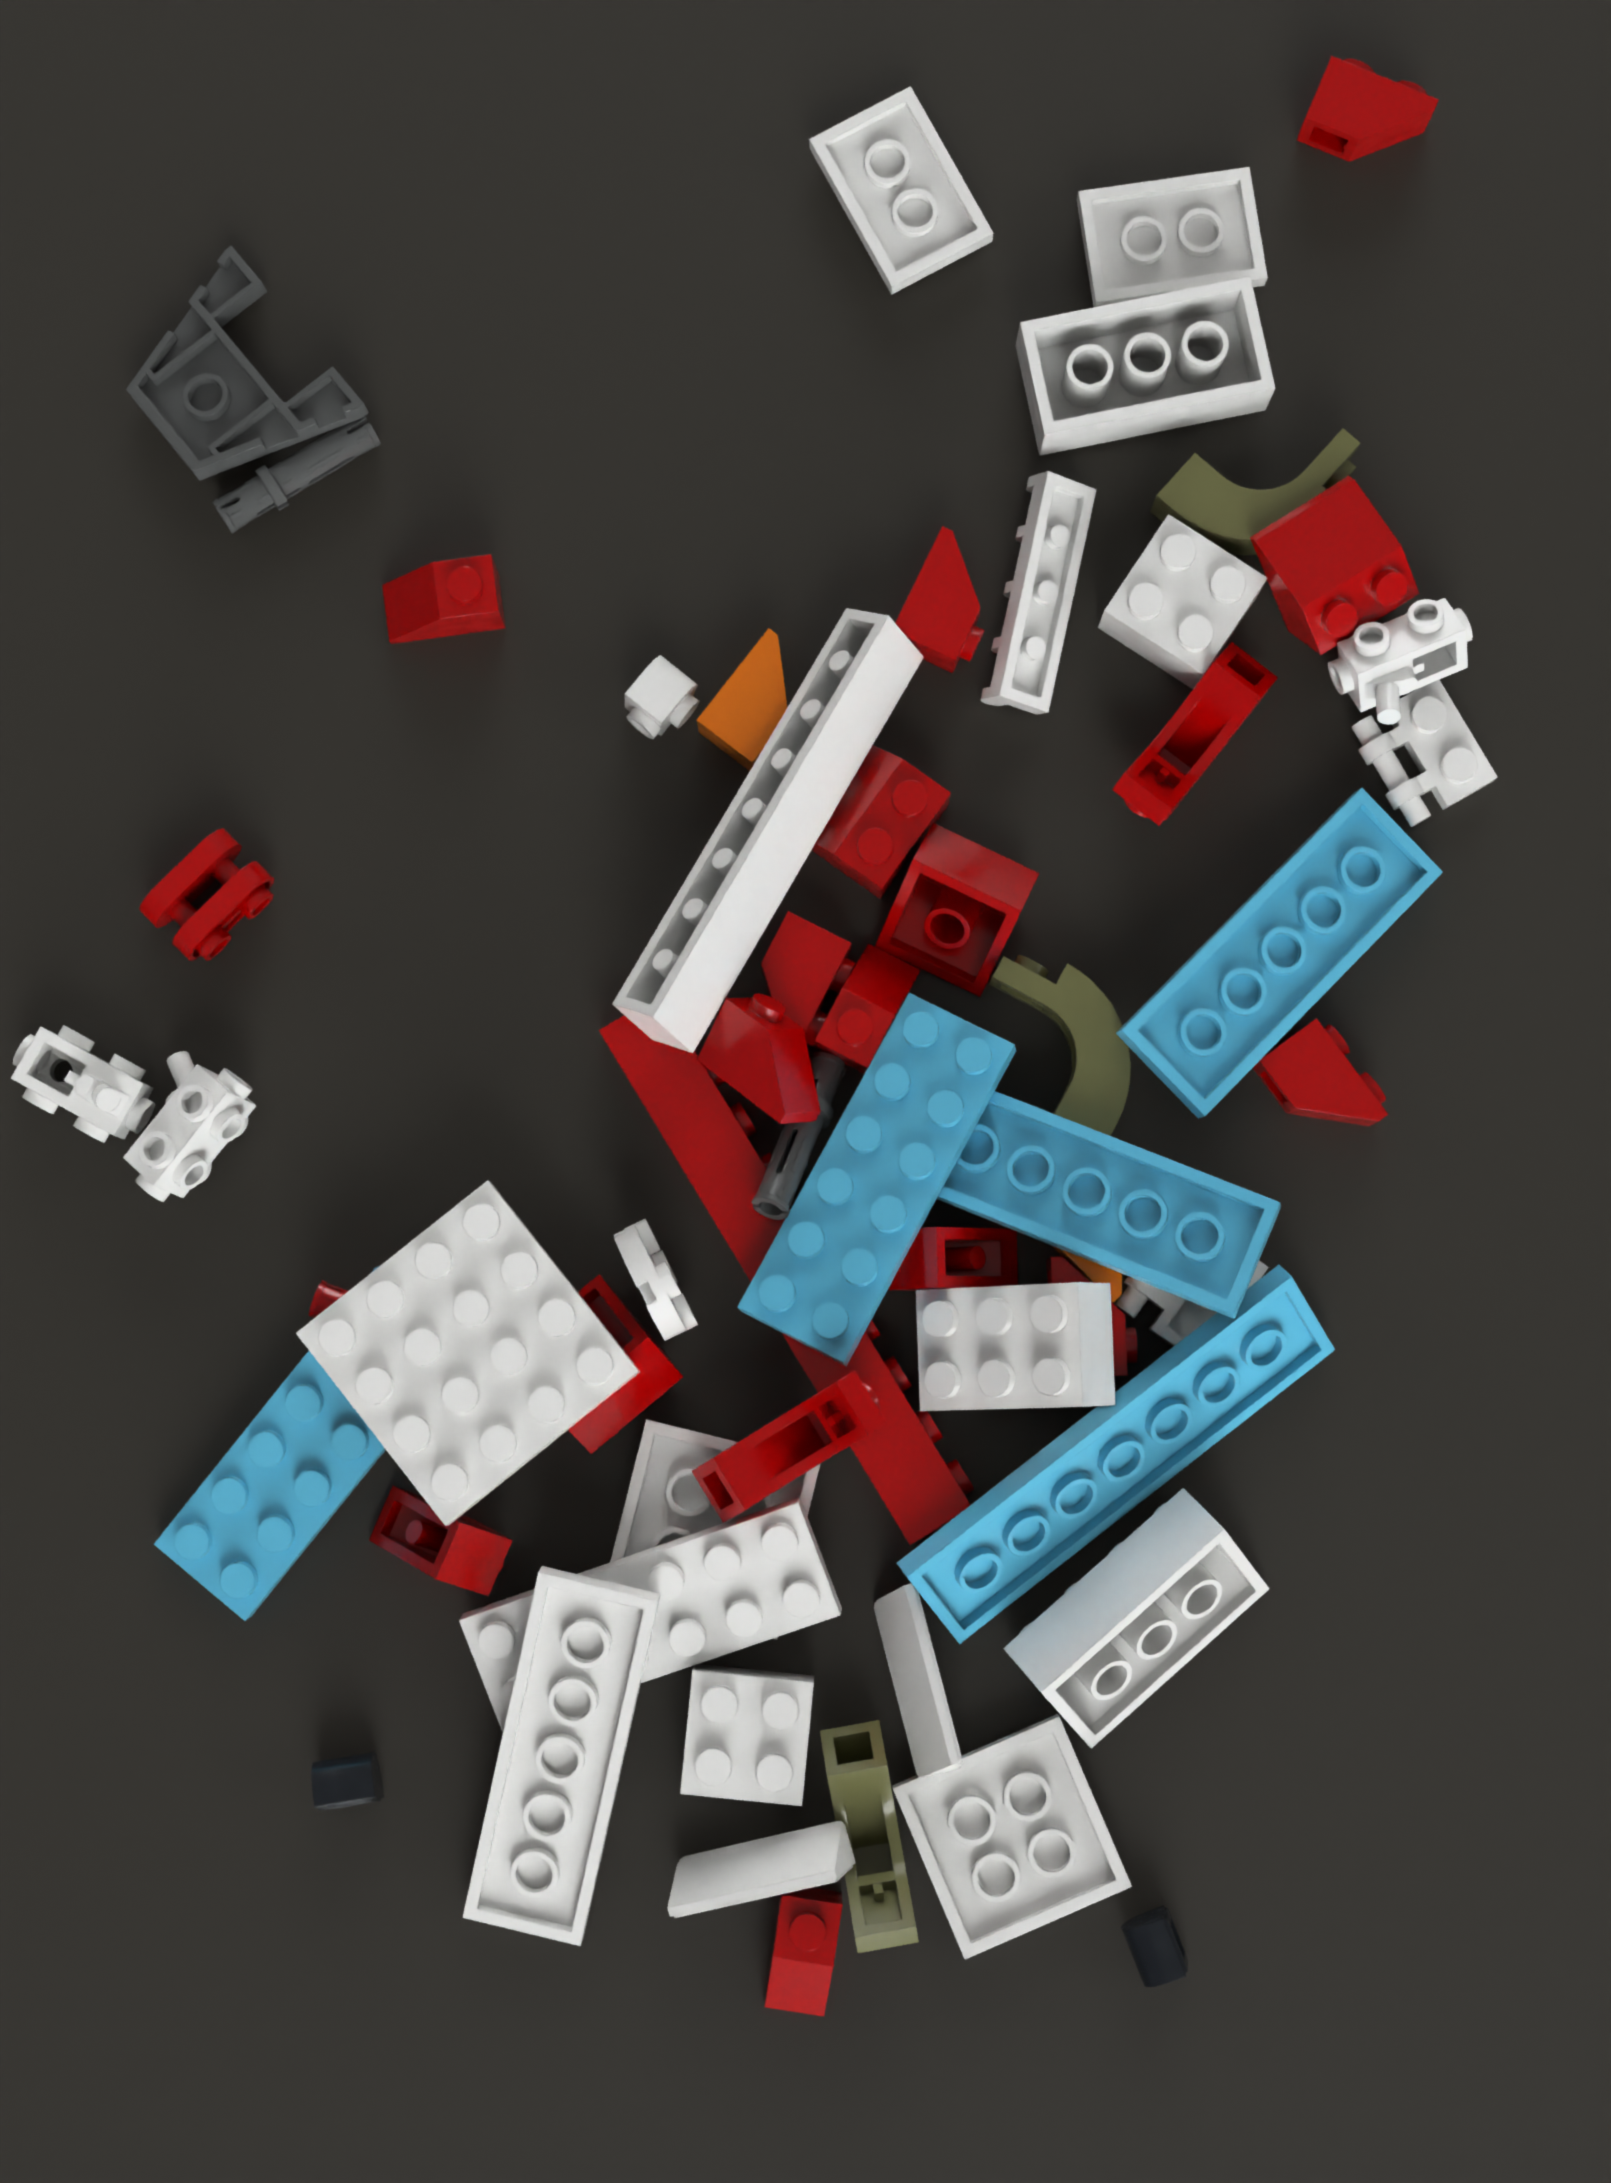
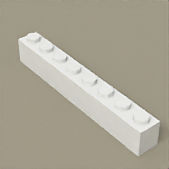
M849 608L845 609L612 1003L613 1006L652 1040L691 1053L695 1051L924 658L890 616Z

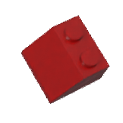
M1347 476L1250 537L1288 632L1320 655L1337 646L1338 642L1353 636L1355 630L1360 625L1377 621L1420 594L1401 544L1355 479Z
M872 745L812 851L881 899L923 842L933 823L936 824L947 809L951 792L903 758Z
M933 823L911 862L875 947L981 997L1040 873Z
M600 1274L579 1290L578 1293L640 1370V1373L568 1430L590 1454L594 1453L610 1438L615 1436L630 1421L683 1378V1375Z

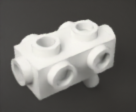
M1446 598L1438 601L1431 599L1419 600L1409 607L1405 615L1383 624L1378 622L1364 623L1355 630L1353 636L1338 642V658L1328 662L1331 680L1339 694L1348 693L1360 712L1376 706L1377 720L1382 724H1394L1401 719V695L1408 694L1413 690L1468 668L1467 642L1473 638L1472 629L1462 609L1456 608L1453 610Z
M65 1025L62 1026L58 1035L40 1026L35 1036L30 1034L22 1041L13 1058V1065L17 1068L11 1076V1079L27 1087L22 1098L51 1114L55 1113L58 1106L65 1108L78 1116L73 1125L75 1128L103 1143L106 1142L110 1134L125 1139L130 1130L138 1134L146 1126L155 1108V1103L148 1099L154 1088L141 1081L146 1070L117 1054H114L110 1062L107 1063L90 1053L95 1044L94 1041ZM68 1061L73 1071L70 1070L64 1079L65 1082H58L54 1077V1069L58 1063Z
M180 1051L168 1057L166 1062L178 1089L170 1093L163 1108L123 1157L140 1173L135 1182L144 1191L161 1202H164L171 1193L184 1198L190 1189L205 1181L211 1172L212 1161L228 1142L245 1131L248 1125V1116L256 1107L247 1098L252 1088L245 1081L226 1068H223L218 1075L198 1064L194 1067L187 1051Z

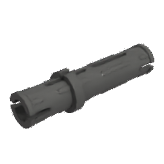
M364 416L359 420L340 426L323 435L269 469L266 465H262L254 470L257 476L219 499L216 498L212 503L233 534L239 528L274 507H277L280 511L289 506L287 501L289 498L374 447L380 446L381 442Z
M815 1052L811 1055L810 1062L821 1112L816 1121L784 1125L759 1189L752 1199L754 1210L767 1218L783 1220L788 1217L790 1206L804 1171L807 1168L820 1131L830 1125L834 1113L831 1104L847 1069L845 1068V1063L833 1054Z

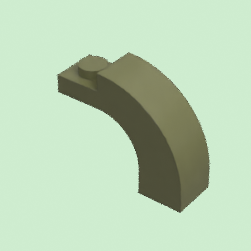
M1342 428L1300 476L1283 486L1266 490L1249 489L1232 483L1198 454L1194 453L1156 495L1150 512L1162 522L1168 514L1230 554L1256 555L1250 537L1347 476H1351L1357 468L1351 462V459L1358 449L1360 442Z
M1018 955L1015 961L1003 956L989 985L1048 1016L1063 1032L1070 1048L1072 1060L1070 1079L1053 1114L1111 1136L1124 1110L1131 1073L1129 1047L1116 1034L1122 1027V1023L1113 1005L1092 980L1068 963L1055 984L1046 979L1049 971L1039 963L1022 955Z
M876 1720L821 1730L820 1736L835 1821H842L845 1824L856 1862L853 1868L845 1874L857 1952L863 1953L918 1943L917 1928L880 1721Z

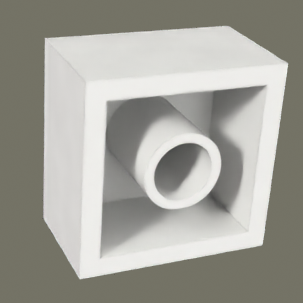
M1168 514L1105 608L1098 628L1194 689L1257 598L1267 577Z
M702 1664L694 1665L680 1794L802 1806L814 1676Z

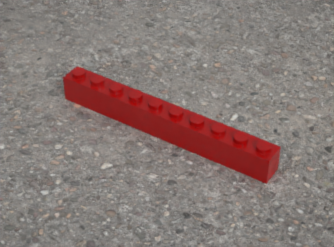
M623 1015L600 1029L599 1032L747 1277L752 1281L785 1219L774 1220L759 1214L752 1207V1199L759 1189L772 1155L769 1152L761 1158L758 1156L748 1137L757 1132L740 1102L730 1107L727 1105L717 1088L725 1083V1081L697 1060L698 1055L695 1051L691 1053L654 1041ZM872 1320L847 1366L783 1334L817 1392H820L854 1370L861 1381L870 1386L875 1392L880 1403V1412L887 1424L850 1447L910 1545L951 1521L970 1506L965 1495L975 1490L956 1459L946 1464L939 1454L934 1443L941 1440L943 1436L928 1411L919 1410L915 1413L902 1392L912 1387L894 1356L886 1361L882 1360L871 1342L881 1335Z

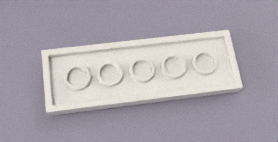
M800 1497L578 1573L579 1575L661 1594L641 1683L840 1616L842 1611ZM534 1589L465 1612L459 1619L502 1731L505 1726Z
M541 1566L536 1580L462 1918L581 1946L661 1594Z

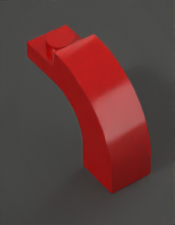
M1231 642L1212 663L1160 733L1124 772L1112 790L1124 799L1125 804L1131 811L1141 817L1149 818L1160 826L1202 777L1278 677Z
M854 1370L692 1470V1473L724 1523L815 1466L886 1425L887 1422L880 1412V1403L875 1392L870 1386L861 1381Z

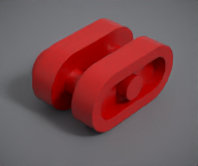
M224 828L214 831L203 839L147 894L139 907V911L156 928H161L173 920L181 927L174 936L172 944L189 961L196 960L201 956L206 961H209L218 955L232 938L228 932L244 916L250 920L260 914L274 897V894L270 891L274 878L257 861L247 864L242 869H239L233 863L240 853L242 846ZM217 879L223 886L197 910L191 903Z

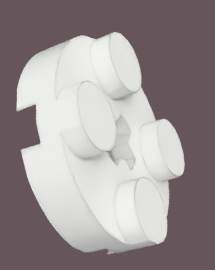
M643 1219L614 1234V1239L636 1287L639 1288L647 1304L646 1307L663 1339L666 1341L697 1326L698 1323L683 1293L681 1294L676 1283L678 1282L663 1250L660 1249L647 1220Z

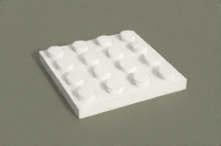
M488 1180L296 1332L297 1336L445 1526L453 1523L640 1373V1370L494 1185Z

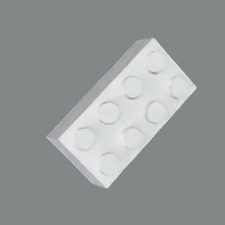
M1250 276L1023 321L1019 325L1015 346L1039 456L1265 411L1275 391L1274 379Z

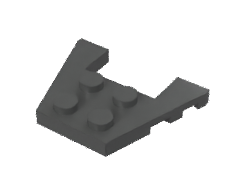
M232 246L224 250L217 260L220 267L207 286L200 285L188 301L191 308L174 332L169 330L166 332L126 389L135 403L199 481L359 420L369 413L363 401L333 366L290 400L283 402L224 332L222 327L267 293L262 281Z

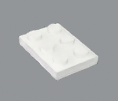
M911 86L809 139V148L891 295L992 242L994 234Z
M1250 167L1078 191L1076 200L1093 307L1248 276L1251 277L1253 287L1265 286L1268 276Z

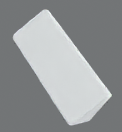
M912 1583L907 1584L878 1599L874 1603V1611L916 1774L921 1778L960 1769L963 1760L919 1592Z
M834 1821L682 1857L676 1866L668 1902L669 1916H674V1918L837 1882L856 1863L846 1826L842 1821Z

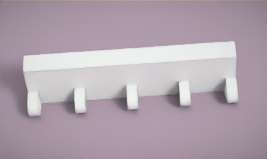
M1050 471L1028 478L1026 490L1032 493L1026 524L1019 526L1015 539L1021 543L1014 579L1013 581L1006 582L1003 595L1009 598L1003 630L1000 637L993 639L991 651L997 653L990 687L983 688L980 699L985 704L994 706L1010 705L1036 715L1049 713L1097 490Z

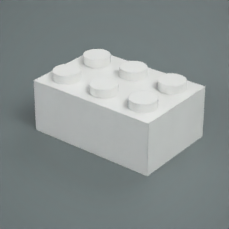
M1071 1282L916 1290L920 1411L1116 1405L1111 1283Z

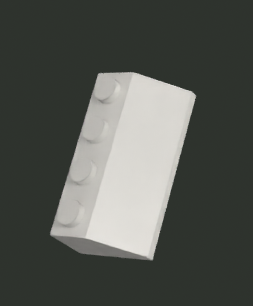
M1182 1488L1168 1502L1158 1507L1154 1514L1129 1537L1117 1544L1083 1578L1071 1585L1064 1595L1036 1620L1026 1625L1019 1635L1003 1649L1092 1749L1266 1593L1269 1587L1226 1530Z

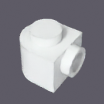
M660 655L646 667L626 691L625 708L630 711L626 717L638 731L650 739H654L657 734L662 736L671 724L679 729L693 714L700 702L693 696L698 684Z

